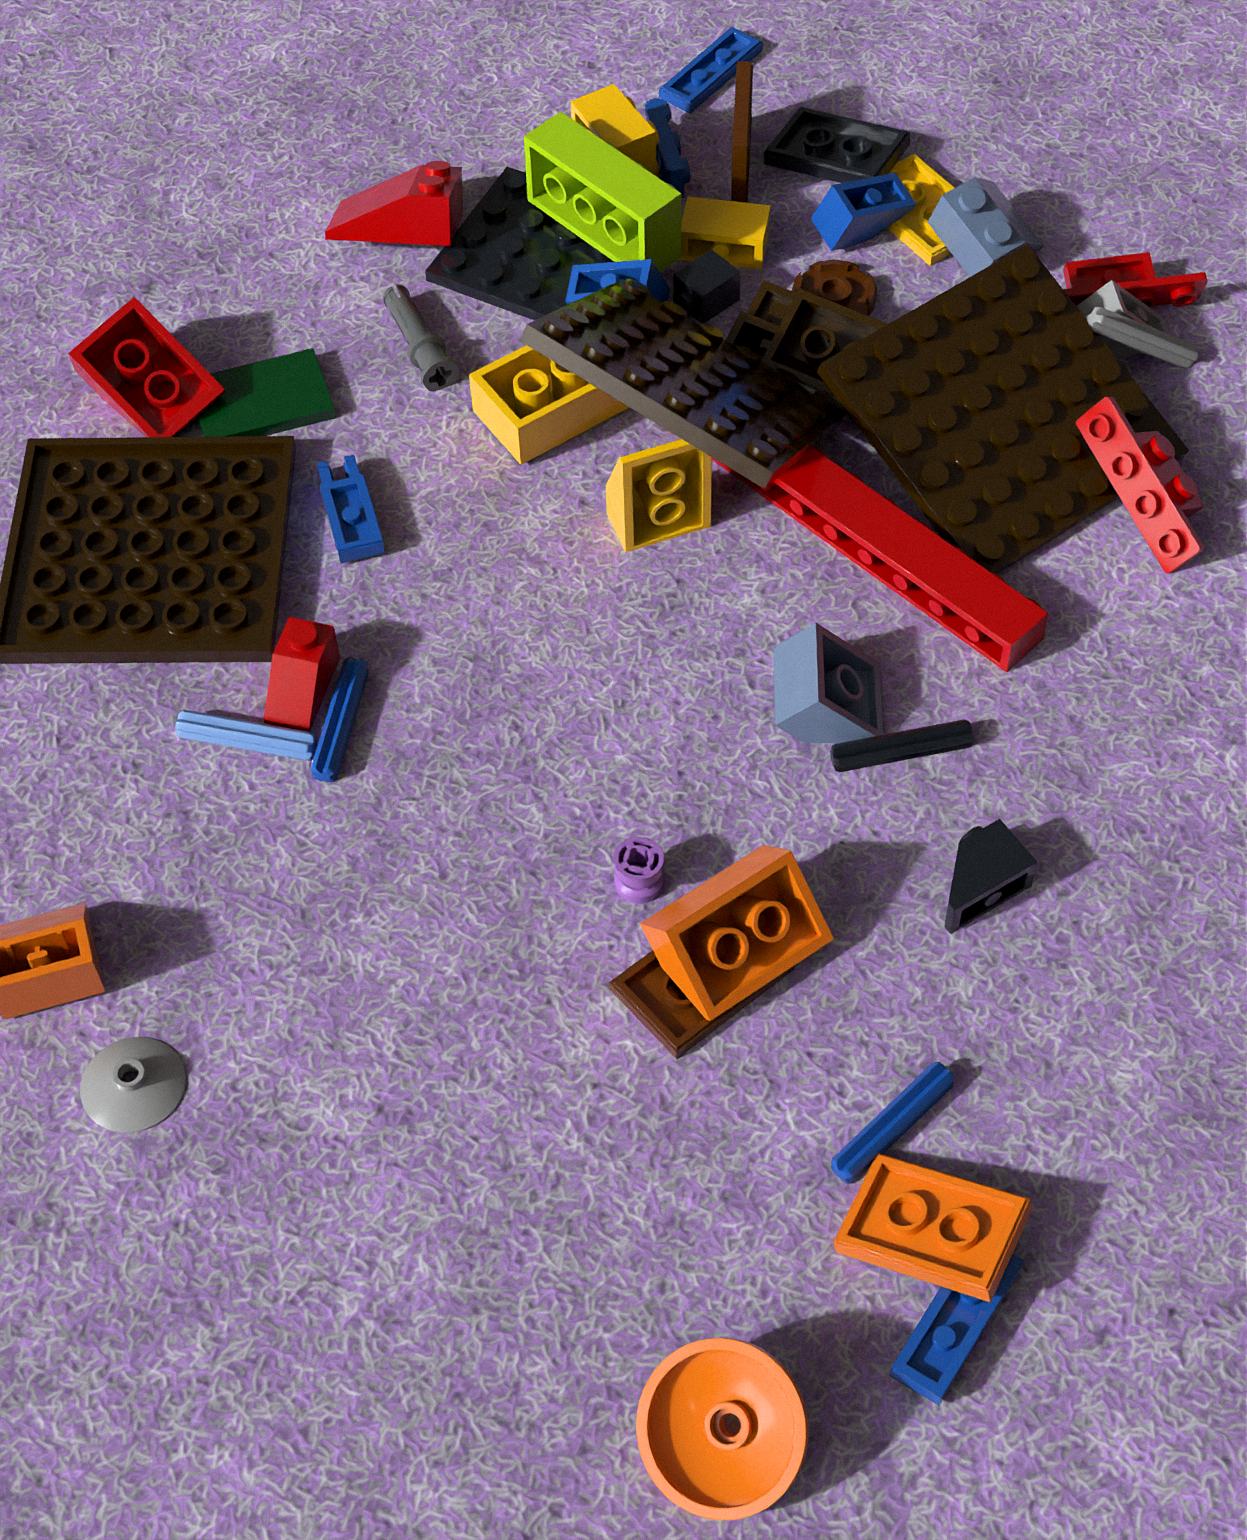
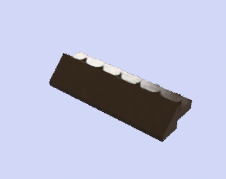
M763 280L747 313L740 311L726 341L736 347L745 346L756 351L762 357L761 362L774 370L777 368L785 369L797 376L800 380L799 383L835 397L817 373L820 364L888 324L800 288L795 293Z

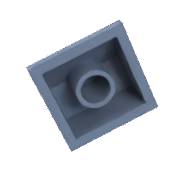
M973 177L943 194L928 220V224L969 277L1026 244L1030 246L1034 253L1043 248V244L996 184L977 177Z
M818 623L812 624L773 647L775 726L804 743H842L884 735L881 669L879 662Z

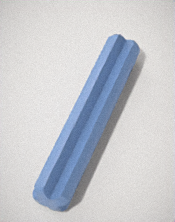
M190 710L180 711L175 723L177 736L190 740L301 760H311L316 750L317 741L315 734L307 731Z

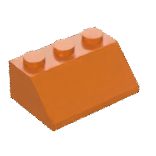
M767 845L760 846L640 923L662 969L704 1018L709 1021L834 940L792 851Z

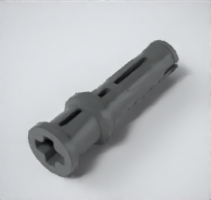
M396 285V289L401 296L400 298L397 297L393 287H389L383 294V302L389 309L409 345V360L412 365L420 369L421 381L424 387L434 392L452 386L459 377V368L453 359L447 357L444 341L440 336L430 332L410 297L408 289L404 285Z

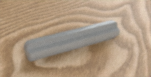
M1095 307L1086 318L1088 326L1093 333L1178 367L1190 368L1192 363L1198 359L1199 354L1196 352L1195 344L1105 308Z

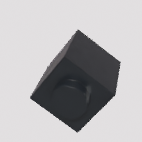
M711 249L673 274V302L687 312L686 317L691 316L700 324L706 323L740 300L741 271Z

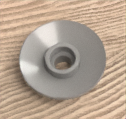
M133 1037L112 1043L101 1050L90 1061L84 1071L80 1085L83 1107L95 1123L107 1130L119 1133H135L150 1129L168 1118L179 1105L186 1086L184 1065L178 1054L171 1047L152 1038ZM130 1071L139 1073L137 1078L131 1082L121 1081L123 1075Z

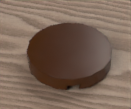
M835 259L818 261L809 265L808 271L802 275L800 272L795 277L792 292L797 293L800 288L867 316L873 312L877 299V287L874 278L868 272L866 276L863 272L859 271L858 265L849 261Z

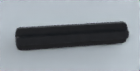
M963 719L836 743L831 746L830 757L835 771L844 772L969 748L974 741V734L970 722Z

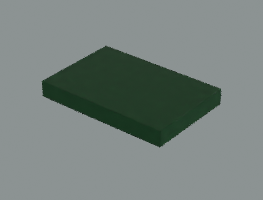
M314 348L210 373L226 392L198 416L204 437L268 436L336 418L335 408Z

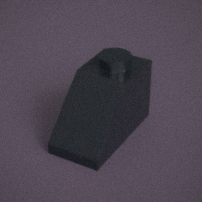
M1001 819L984 828L982 826L972 828L959 841L944 925L950 934L1032 887L1037 861Z

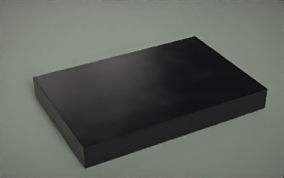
M800 107L764 151V164L839 183L889 174L910 146V133Z

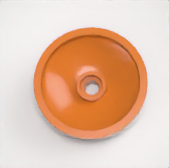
M721 1337L689 1343L671 1353L656 1367L647 1380L639 1400L636 1417V1436L640 1455L648 1474L669 1500L685 1511L706 1519L736 1520L765 1510L777 1502L791 1488L801 1471L806 1457L809 1425L801 1392L786 1368L775 1357L754 1344L739 1339ZM729 1413L736 1415L741 1422V1429L737 1435L729 1433L726 1429L725 1419Z

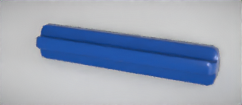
M347 657L342 663L311 764L312 777L315 780L334 782L338 778L369 674L368 663L362 658Z
M940 1062L931 1063L832 1158L831 1169L835 1175L847 1184L854 1183L871 1166L878 1153L884 1154L953 1087L955 1078L953 1073Z

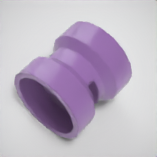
M646 837L629 838L619 844L614 852L613 860L615 871L614 884L617 893L624 900L631 903L644 904L653 901L661 894L664 888V854L661 847L654 840Z

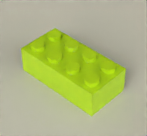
M561 111L524 135L527 198L529 202L614 262L652 259L659 272H662L681 258V193L674 186L665 183L646 170L642 164L634 162L618 151L611 143L605 142L586 129L583 124L574 121Z

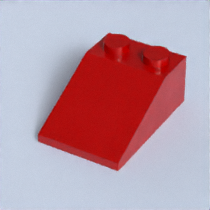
M445 161L428 162L426 165L415 167L341 200L325 231V240L451 246L463 214L462 167H452L450 163Z
M135 297L130 299L68 353L74 370L145 437L177 436L226 392L214 377Z

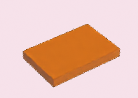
M878 1153L833 1244L837 1253L991 1303L1033 1208L1030 1198Z

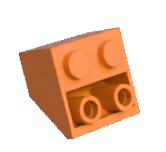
M86 902L0 925V1015L3 1020L105 992Z

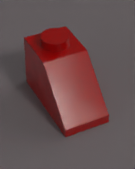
M288 617L272 656L264 713L265 724L307 732L311 731L340 660L334 626Z

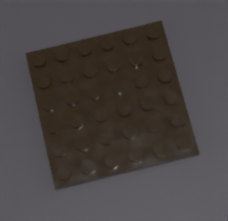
M1028 244L823 361L817 370L819 376L942 539L954 547L961 548L967 553L969 558L989 572L996 574L1004 571L1119 498V495L1076 425L1077 419L1104 397H1113L1135 433L1159 431L1161 435L1165 436L1174 447V457L1177 461L1189 452V449L1102 338L1092 332L1088 326L1087 319Z
M621 279L528 323L519 340L764 489L835 431L846 414L845 411L836 408L838 402L833 397L821 391L811 393L799 384V378L793 373L781 368L774 370L761 362L762 357L756 351L745 346H734L723 339L724 334L716 327L705 323L697 324L686 317L687 312L682 307L669 301L662 303L649 295L650 290L644 284L633 279Z
M294 436L28 438L0 582V664L272 662L296 455Z

